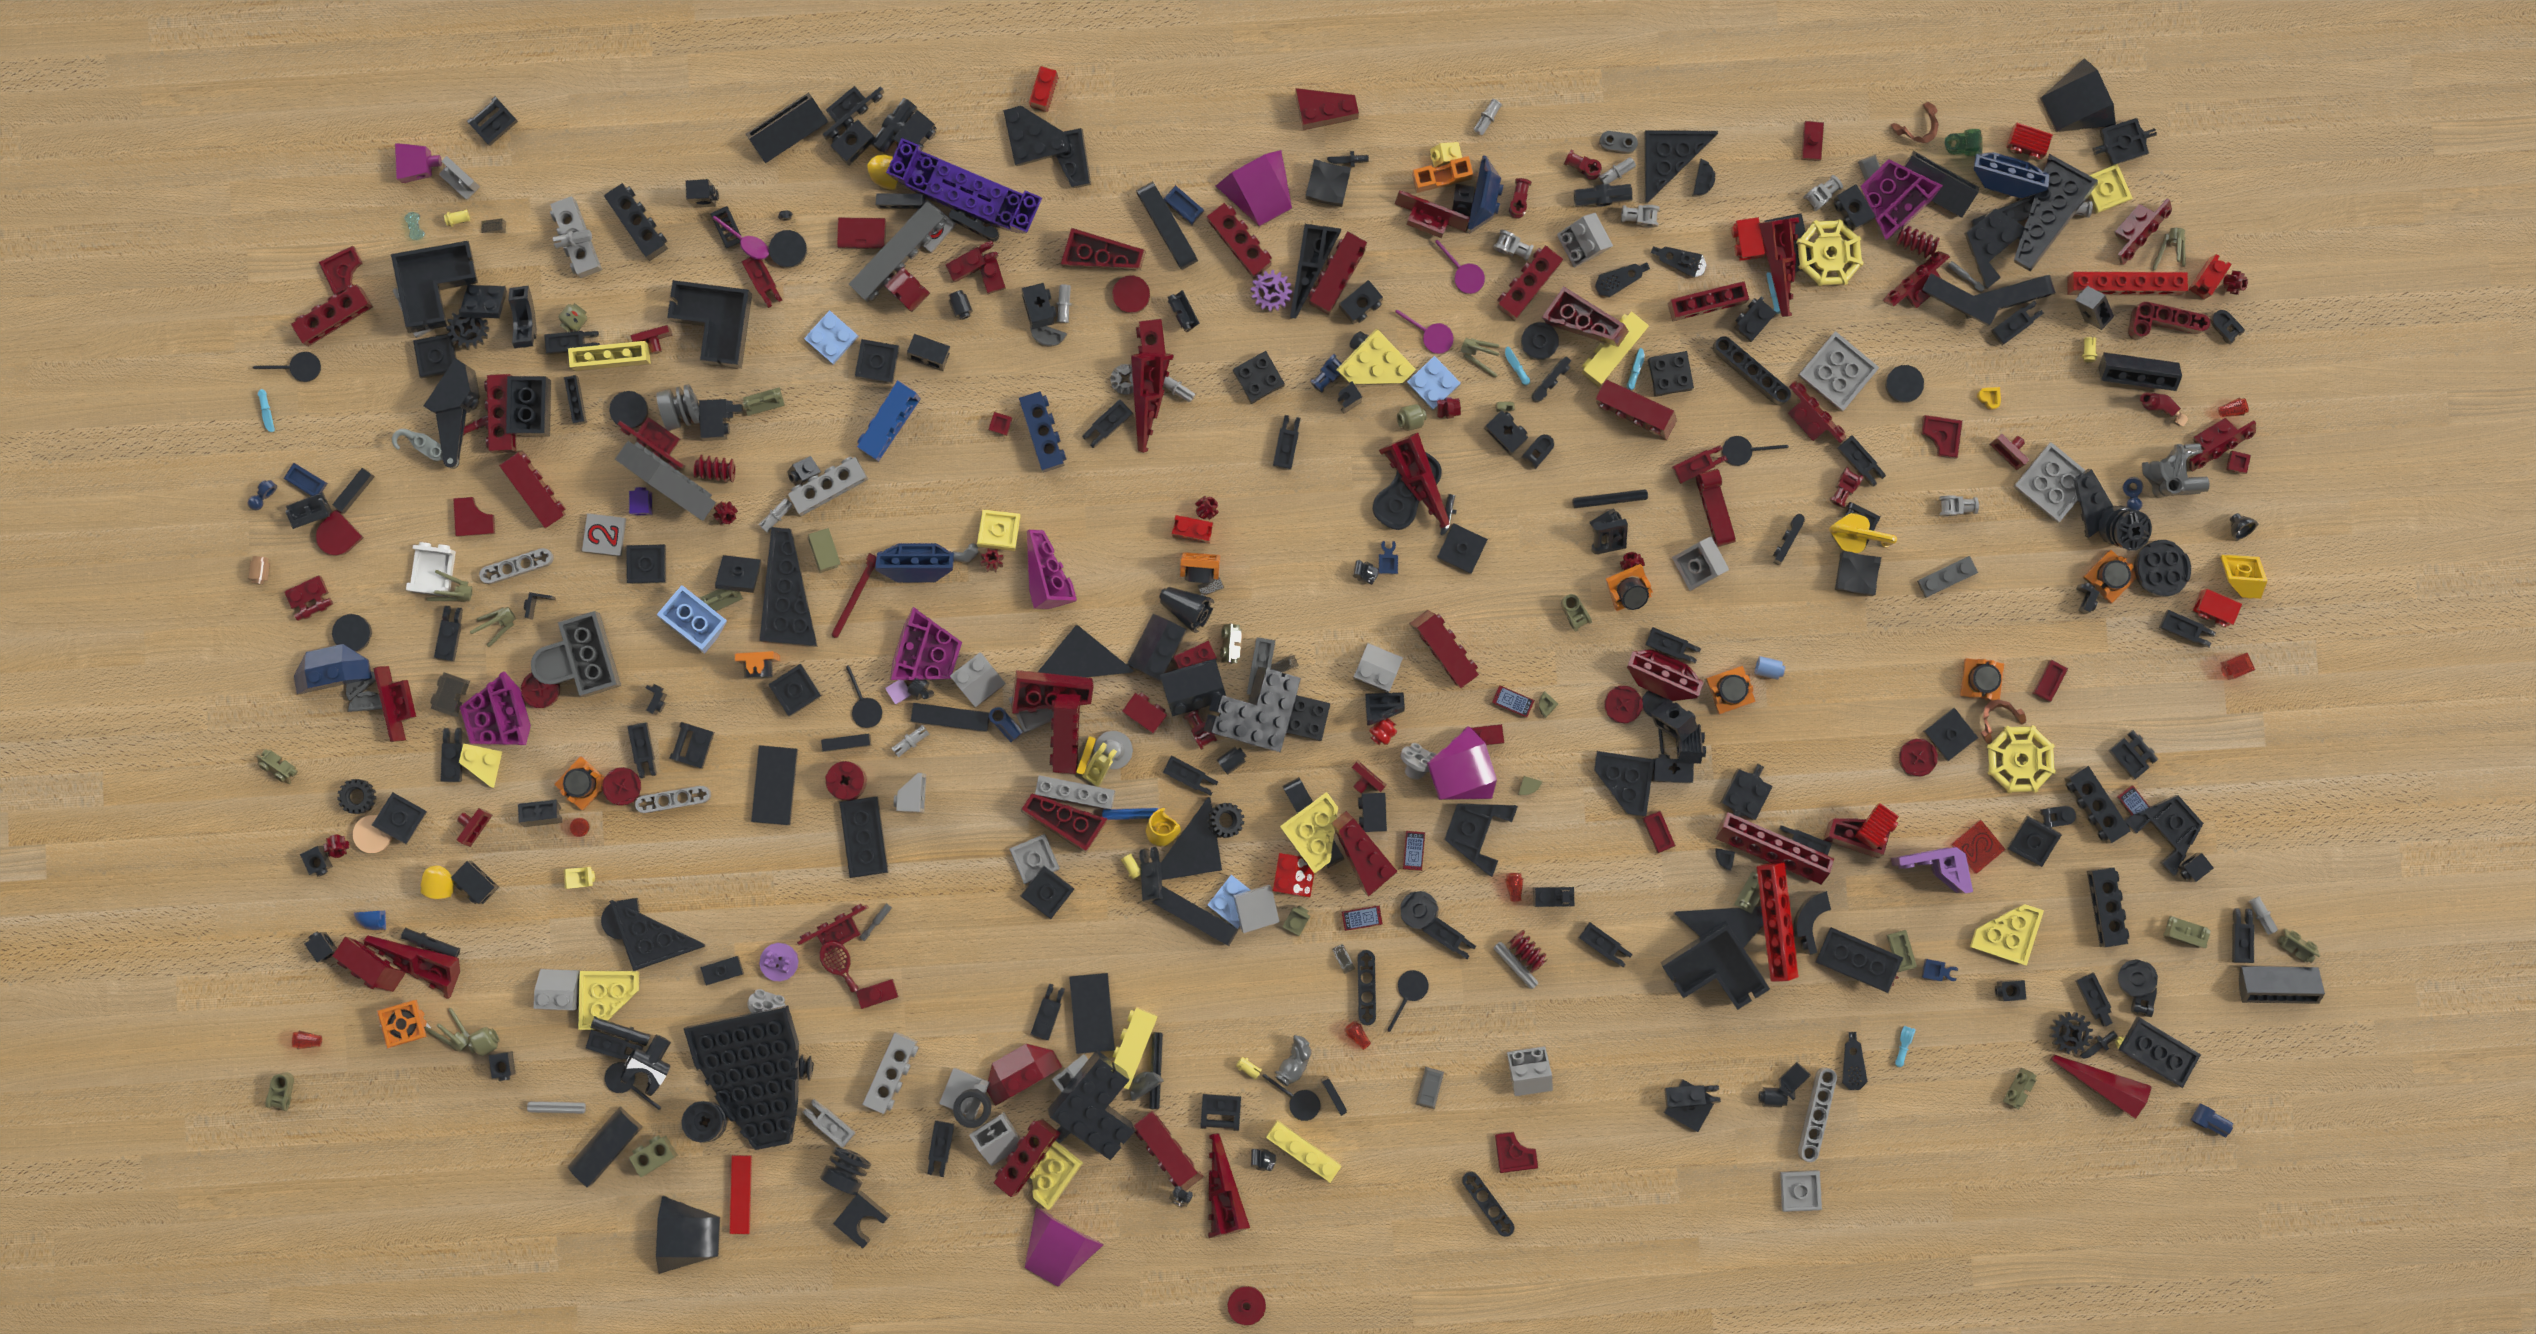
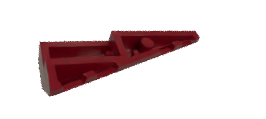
M1419 433L1406 436L1379 449L1380 454H1384L1391 462L1389 465L1392 468H1396L1401 474L1402 481L1419 502L1423 501L1429 509L1428 513L1434 515L1440 522L1439 526L1441 528L1448 526L1450 522Z

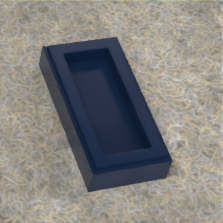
M1176 185L1164 198L1165 203L1191 225L1204 212L1202 207Z
M296 463L292 464L283 478L311 496L322 493L328 484Z

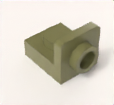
M1300 905L1298 908L1293 907L1283 927L1300 936L1311 917L1308 915L1309 910Z

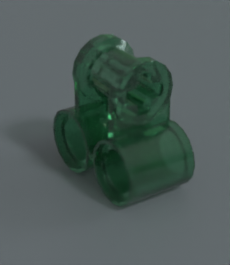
M1968 129L1964 133H1952L1945 138L1946 150L1950 154H1965L1966 156L1983 154V138L1980 129ZM1952 141H1956L1955 147H1951Z

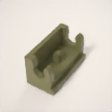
M829 528L808 534V541L819 573L841 565Z
M2169 916L2163 936L2199 948H2207L2210 930L2207 927Z

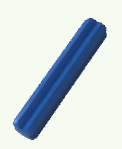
M1108 809L1102 811V817L1107 818V820L1150 819L1152 814L1159 809Z

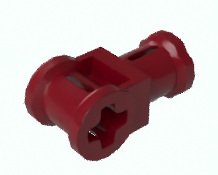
M1572 149L1563 164L1578 169L1577 172L1585 175L1589 180L1597 179L1602 169V165L1598 160L1590 159L1586 156L1583 158L1575 154ZM1596 167L1595 171L1591 173L1590 169Z
M1524 178L1515 179L1516 188L1509 207V214L1515 219L1522 218L1527 209L1528 189L1532 181ZM1516 205L1520 206V211L1516 210Z
M1846 467L1836 485L1838 489L1834 496L1830 497L1829 501L1838 507L1845 508L1847 498L1856 491L1863 476L1854 474Z
M1199 709L1183 717L1191 726L1193 737L1201 750L1212 741H1218L1213 733L1203 731L1205 722H1203L1199 715Z

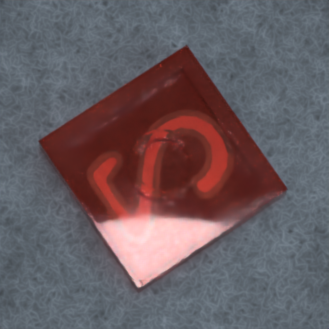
M1982 820L1977 821L1951 843L1952 847H1957L1966 854L1968 866L1975 874L2006 850Z

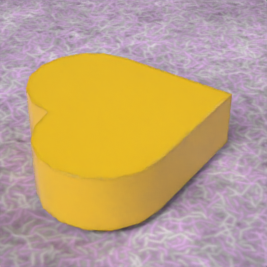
M2000 387L1982 388L1977 393L1978 400L1981 403H1985L1989 410L1997 409L2001 405Z

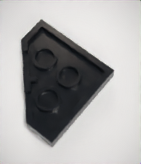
M1023 106L1003 110L1016 166L1070 152L1067 134Z
M1596 751L1594 771L1625 813L1647 816L1654 759Z

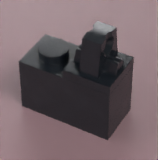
M727 399L699 400L701 439L704 441L727 440V434H730V426L726 421H730L733 418V414H743L742 404L733 405V401H728Z
M1533 887V907L1575 906L1574 887Z

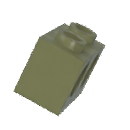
M658 1135L649 1140L650 1145L644 1148L641 1145L632 1151L634 1155L630 1156L629 1159L640 1178L678 1156L667 1136L661 1138ZM658 1145L664 1146L665 1153L663 1155L657 1152ZM641 1155L647 1156V1165H643L640 1162Z

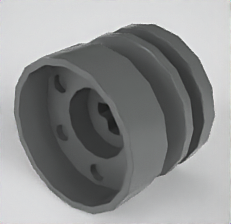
M690 384L684 385V392L680 386L676 387L675 397L670 389L657 392L656 394L659 412L667 431L681 428L682 418L687 426L691 425V419L695 424L700 423L699 402Z

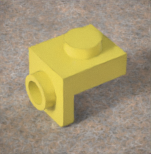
M1459 142L1440 143L1430 149L1434 167L1448 164L1450 160L1462 158Z
M591 867L564 869L565 889L593 886L592 882L595 881L594 871H591Z

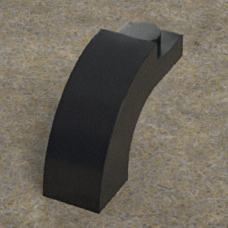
M529 285L512 287L509 289L508 299L514 326L512 344L514 349L533 346L534 339L537 338L535 309Z
M1827 891L1818 892L1805 900L1795 916L1794 937H1803L1801 947L1809 955L1817 953L1813 936L1814 921L1823 912L1831 910Z

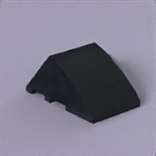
M2085 58L2040 98L2056 132L2088 128L2097 129L2116 124L2114 103L2098 69Z
M663 1195L657 1218L656 1262L658 1273L661 1274L718 1257L720 1216L691 1207Z

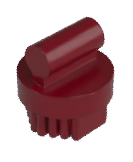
M1446 397L1444 400L1437 401L1438 418L1446 416L1447 419H1452L1454 416L1461 415L1459 398L1452 399V397Z

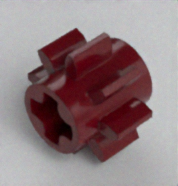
M2232 270V274H2227L2223 280V286L2227 289L2226 292H2230V294L2239 295L2240 291H2244L2248 285V279L2245 277V273H2241V271Z
M1203 496L1195 503L1197 506L1196 514L1201 519L1211 520L1219 513L1216 509L1218 502L1213 497Z
M721 501L714 507L716 513L713 514V517L720 525L723 523L730 525L737 519L735 513L738 510L730 501L727 503Z
M988 548L986 554L981 553L983 560L980 563L981 566H986V572L991 570L996 573L999 567H1003L1001 561L1004 559V556L1002 554L998 555V549L994 551Z
M1636 552L1626 553L1623 556L1624 561H1620L1621 568L1624 571L1639 564L1645 566L1641 554Z
M334 834L326 838L327 843L324 844V851L328 852L329 857L340 858L347 854L346 849H349V841H345V836Z

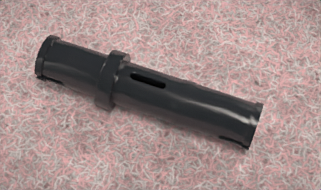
M405 928L401 935V939L412 942L419 948L425 947L437 953L456 958L459 956L461 948L431 938L424 932L418 933Z
M594 1016L590 1026L591 1029L593 1028L624 1038L627 1042L633 1041L647 1046L650 1034L634 1030V1027L630 1026L628 1028L597 1018L596 1016Z

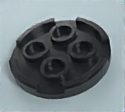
M2156 540L2148 543L2139 551L2135 559L2134 570L2137 581L2146 592L2157 597H2169L2178 594L2189 582L2191 562L2187 553H2184L2175 542Z

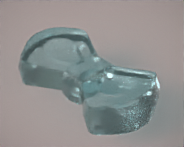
M409 212L404 217L405 221L409 224V237L413 240H420L425 235V232L419 228L418 224L420 214Z

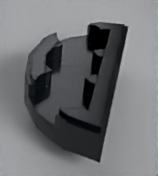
M1700 159L1692 196L1707 194L1715 183V171L1706 160Z

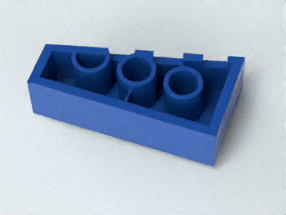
M897 380L885 402L879 408L877 415L870 421L868 430L858 439L857 447L879 462L921 400L919 395Z

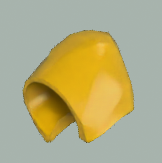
M877 155L867 164L871 180L882 188L895 190L898 181L886 173L893 157Z
M1164 807L1152 814L1145 830L1149 842L1159 847H1164L1171 843L1181 832L1180 825L1164 813Z
M442 866L428 867L422 875L420 893L430 899L451 898L454 890L452 875Z

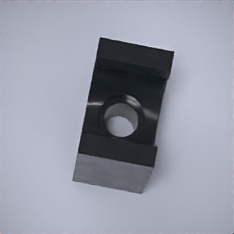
M860 1191L833 1224L863 1249L870 1242V1239L861 1231L860 1223L862 1218L873 1216L880 1223H885L891 1215Z

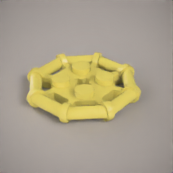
M1815 220L1802 237L1797 239L1796 244L1798 245L1800 263L1798 267L1808 274L1817 283V286L1822 287V285L1836 284L1845 286L1864 263L1861 256V237L1852 232L1843 223V220ZM1834 228V233H1824L1823 229ZM1840 231H1841L1847 238H1849L1850 241L1843 240V239L1841 238V235L1839 234ZM1817 232L1819 237L1813 243L1808 241ZM1852 244L1854 258L1850 256V245ZM1806 247L1811 248V260L1807 261ZM1828 248L1835 252L1832 257H1829L1826 253ZM1847 262L1851 263V267L1844 273L1842 269ZM1814 263L1815 267L1822 271L1821 275H1819L1809 265ZM1827 272H1837L1839 277H1826Z
M2005 726L1997 738L1990 745H1987L1988 775H1991L2006 789L2007 793H2036L2052 774H2055L2053 752L2055 746L2036 729V726ZM2027 734L2026 740H2016L2014 735ZM2008 737L2010 743L2004 749L1998 748ZM2034 737L2043 748L2039 749L2032 742V738ZM2045 751L2046 766L2042 765V752ZM1996 752L2001 754L2002 766L1998 768L1996 766ZM2019 754H2022L2023 757H2026V761L2023 762V765H2021L2020 762L2017 761V757L2020 756ZM2039 769L2044 770L2040 777L2034 781L2033 776ZM2005 770L2012 777L2011 781H2007L1999 771ZM2027 778L2029 784H2016L2017 779Z

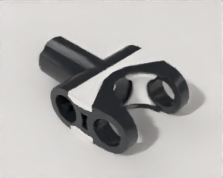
M656 1034L646 1052L635 1047L624 1065L620 1081L626 1083L634 1074L646 1073L648 1075V1086L645 1094L652 1096L669 1072L670 1064L661 1059L671 1041Z

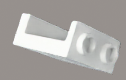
M419 542V545H413L412 549H415L411 583H407L406 590L415 593L448 596L434 594L435 590L450 591L452 582L436 574L435 571L439 570L452 576L456 551L451 550L450 546L440 544L438 548L431 547L430 543Z

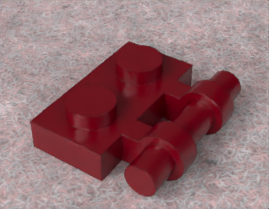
M320 575L284 591L291 608L296 609L300 607V612L294 614L297 621L303 618L308 619L312 617V614L318 611L323 612L327 610V607L333 605L331 598L324 600L322 597L329 592ZM316 600V604L308 608L307 603Z

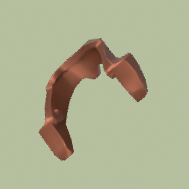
M1930 102L1923 104L1931 121V129L1928 134L1922 137H1914L1905 126L1902 127L1897 123L1891 124L1893 131L1898 136L1905 134L1916 142L1928 143L1932 141L1937 135L1939 126L1935 114L1938 112L1936 106Z
M1999 699L1990 701L1985 706L1983 714L1985 730L1981 732V735L1985 742L1989 745L1992 743L1991 733L1993 732L1987 721L1990 711L1997 707H2003L2009 710L2022 725L2026 723V715L2022 709L2016 710L2007 701Z

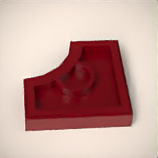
M354 246L319 262L334 295L341 294L346 287L353 285V274L363 264Z
M1924 415L1921 435L1930 438L1937 448V456L1957 459L1963 420Z
M474 497L453 498L456 537L495 534L494 515L480 511Z
M1514 1131L1494 1134L1500 1173L1538 1169L1536 1149L1521 1145L1516 1139Z

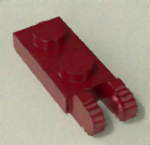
M992 241L986 242L945 264L953 282H957L985 267L987 263L999 256L996 251L991 252L985 257L983 255L985 251L994 246Z
M749 257L741 261L757 292L762 296L768 308L772 306L771 300L766 295L770 290L773 291L778 302L783 301L762 259Z
M1721 445L1709 451L1705 450L1674 465L1672 469L1679 483L1682 484L1728 460L1726 456H1722L1715 461H1712L1710 455L1722 450Z

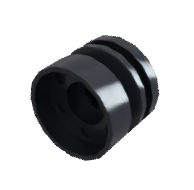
M2113 506L2107 509L2099 521V533L2104 542L2126 550L2142 548L2148 542L2152 532L2151 520L2145 513L2124 506Z
M710 1101L693 1103L685 1110L681 1123L682 1130L692 1141L703 1143L720 1138L726 1131L728 1120L720 1105ZM705 1118L710 1119L708 1127L702 1124Z
M834 1147L833 1153L836 1156H830L829 1160L835 1164V1167L826 1165L820 1178L838 1190L857 1195L862 1181L856 1175L866 1176L867 1172L864 1169H870L872 1164L852 1150Z

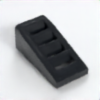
M728 206L710 213L712 219L713 216L719 217L727 213L728 217L721 219V221L726 222L730 220L731 224L728 226L730 228L733 227L741 235ZM713 219L726 249L740 243L741 240L738 238L727 242L726 238L733 236V234L730 232L724 235L723 231L727 229L721 228L720 224Z

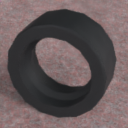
M978 1089L963 1091L953 1104V1114L956 1121L966 1128L981 1126L991 1113L989 1097ZM975 1097L982 1102L984 1107L983 1113L978 1119L969 1120L962 1114L961 1104L966 1098Z

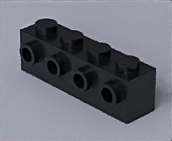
M2106 352L2103 353L2098 367L2101 381L2177 391L2182 378L2178 362Z

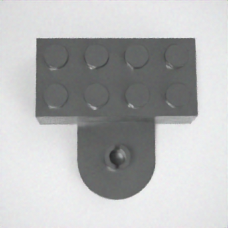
M596 611L558 622L563 641L540 648L531 660V671L538 681L554 685L575 679L578 693L581 697H588L622 686L601 615Z

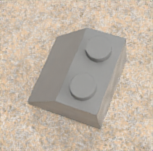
M1712 536L1672 557L1690 591L1729 570Z
M1367 643L1353 679L1389 693L1403 657Z
M981 652L950 675L975 707L1006 684Z
M917 773L898 790L897 795H894L896 811L924 813L926 774Z
M540 969L534 990L533 1009L577 1010L580 971Z

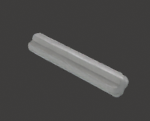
M1498 942L1494 946V950L1530 989L1538 985V981L1502 942Z
M531 1101L528 1102L527 1111L535 1113L583 1114L586 1111V1104Z

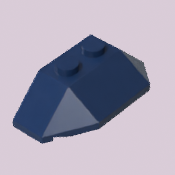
M1995 152L1975 155L1973 169L1983 186L1987 189L2018 198H2024L2048 189L2049 174L2043 173L2038 167L2029 162Z
M1484 155L1480 163L1467 233L1469 234L1492 220L1494 214H1498L1500 203L1497 202V197L1502 195L1504 186L1500 184V175L1487 156Z
M898 543L883 552L877 553L875 569L897 583H935L953 571L954 553L937 543Z
M344 644L306 652L294 674L297 695L372 678L369 660Z

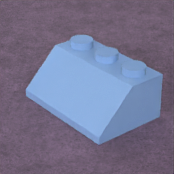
M682 585L657 614L659 619L704 654L717 640L727 622L726 619Z

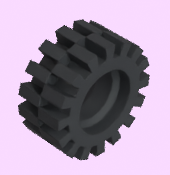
M361 779L346 781L345 785H341V791L338 790L337 793L340 794V797H337V800L341 802L339 803L340 807H343L344 811H348L351 814H363L371 810V806L375 804L373 801L377 797L374 796L376 791L372 789L373 785ZM355 789L361 790L364 795L363 801L359 804H354L350 799V794Z
M1232 803L1216 805V807L1211 809L1212 812L1208 814L1209 819L1207 823H1210L1209 829H1212V833L1216 834L1219 838H1229L1239 834V831L1243 829L1241 826L1245 822L1242 821V818H1244V815H1241L1242 810L1238 809L1237 805H1232ZM1223 813H1228L1232 817V824L1228 828L1222 827L1219 822V818Z

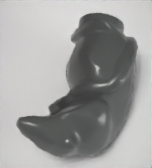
M1293 1036L1292 1056H1289L1288 1059L1282 1062L1279 1071H1275V1074H1277L1275 1078L1285 1086L1298 1081L1308 1065L1312 1050L1309 1046L1310 1043L1302 1036Z

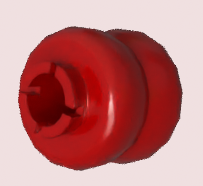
M1389 718L1375 723L1369 729V733L1372 735L1370 739L1379 746L1381 743L1388 745L1391 738L1397 734V730L1394 728L1396 724Z

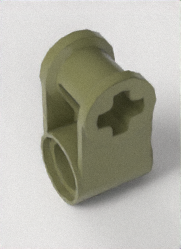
M1569 594L1562 598L1561 607L1575 632L1581 626L1592 623L1590 615L1578 596ZM1568 598H1572L1575 601L1573 608L1566 606Z
M283 1072L271 1079L265 1103L267 1108L276 1107L281 1108L282 1111L289 1109L294 1084V1077L291 1073ZM281 1077L285 1080L284 1087L279 1082Z

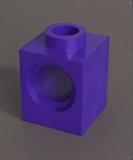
M636 487L635 491H629V514L633 516L653 515L652 492L646 490V487Z

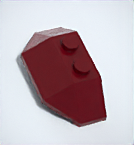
M1642 650L1639 652L1633 651L1627 665V669L1637 685L1672 701L1696 699L1699 697L1703 681L1685 663L1655 650Z
M1026 1043L992 1063L988 1078L990 1083L986 1091L996 1106L1063 1066L1053 1050Z

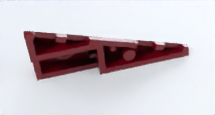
M1799 217L1759 223L1782 317L1792 316L1789 304L1790 300L1793 299V294L1790 291L1791 283L1795 280L1796 253L1794 252V241L1798 239V235L1795 234V224L1799 223Z
M1144 352L1131 355L1138 451L1142 453L1148 452L1149 449L1146 447L1149 435H1153L1154 430L1151 428L1153 420L1157 419L1165 391L1162 388L1165 377H1168L1170 373L1167 369L1170 360L1174 358L1173 354Z
M370 935L363 940L365 946H373L379 950L378 954L382 957L387 955L394 960V965L417 980L421 978L430 984L429 988L432 990L437 988L444 993L443 997L446 999L451 997L460 974L459 958Z
M2055 1054L2050 1059L2131 1118L2136 1119L2148 1102L2152 1088L2148 1084Z
M1220 1134L1209 1135V1139H1212V1152L1209 1153V1158L1212 1159V1170H1209V1201H1211V1214L1208 1215V1220H1211V1232L1208 1233L1209 1238L1238 1233L1250 1228Z

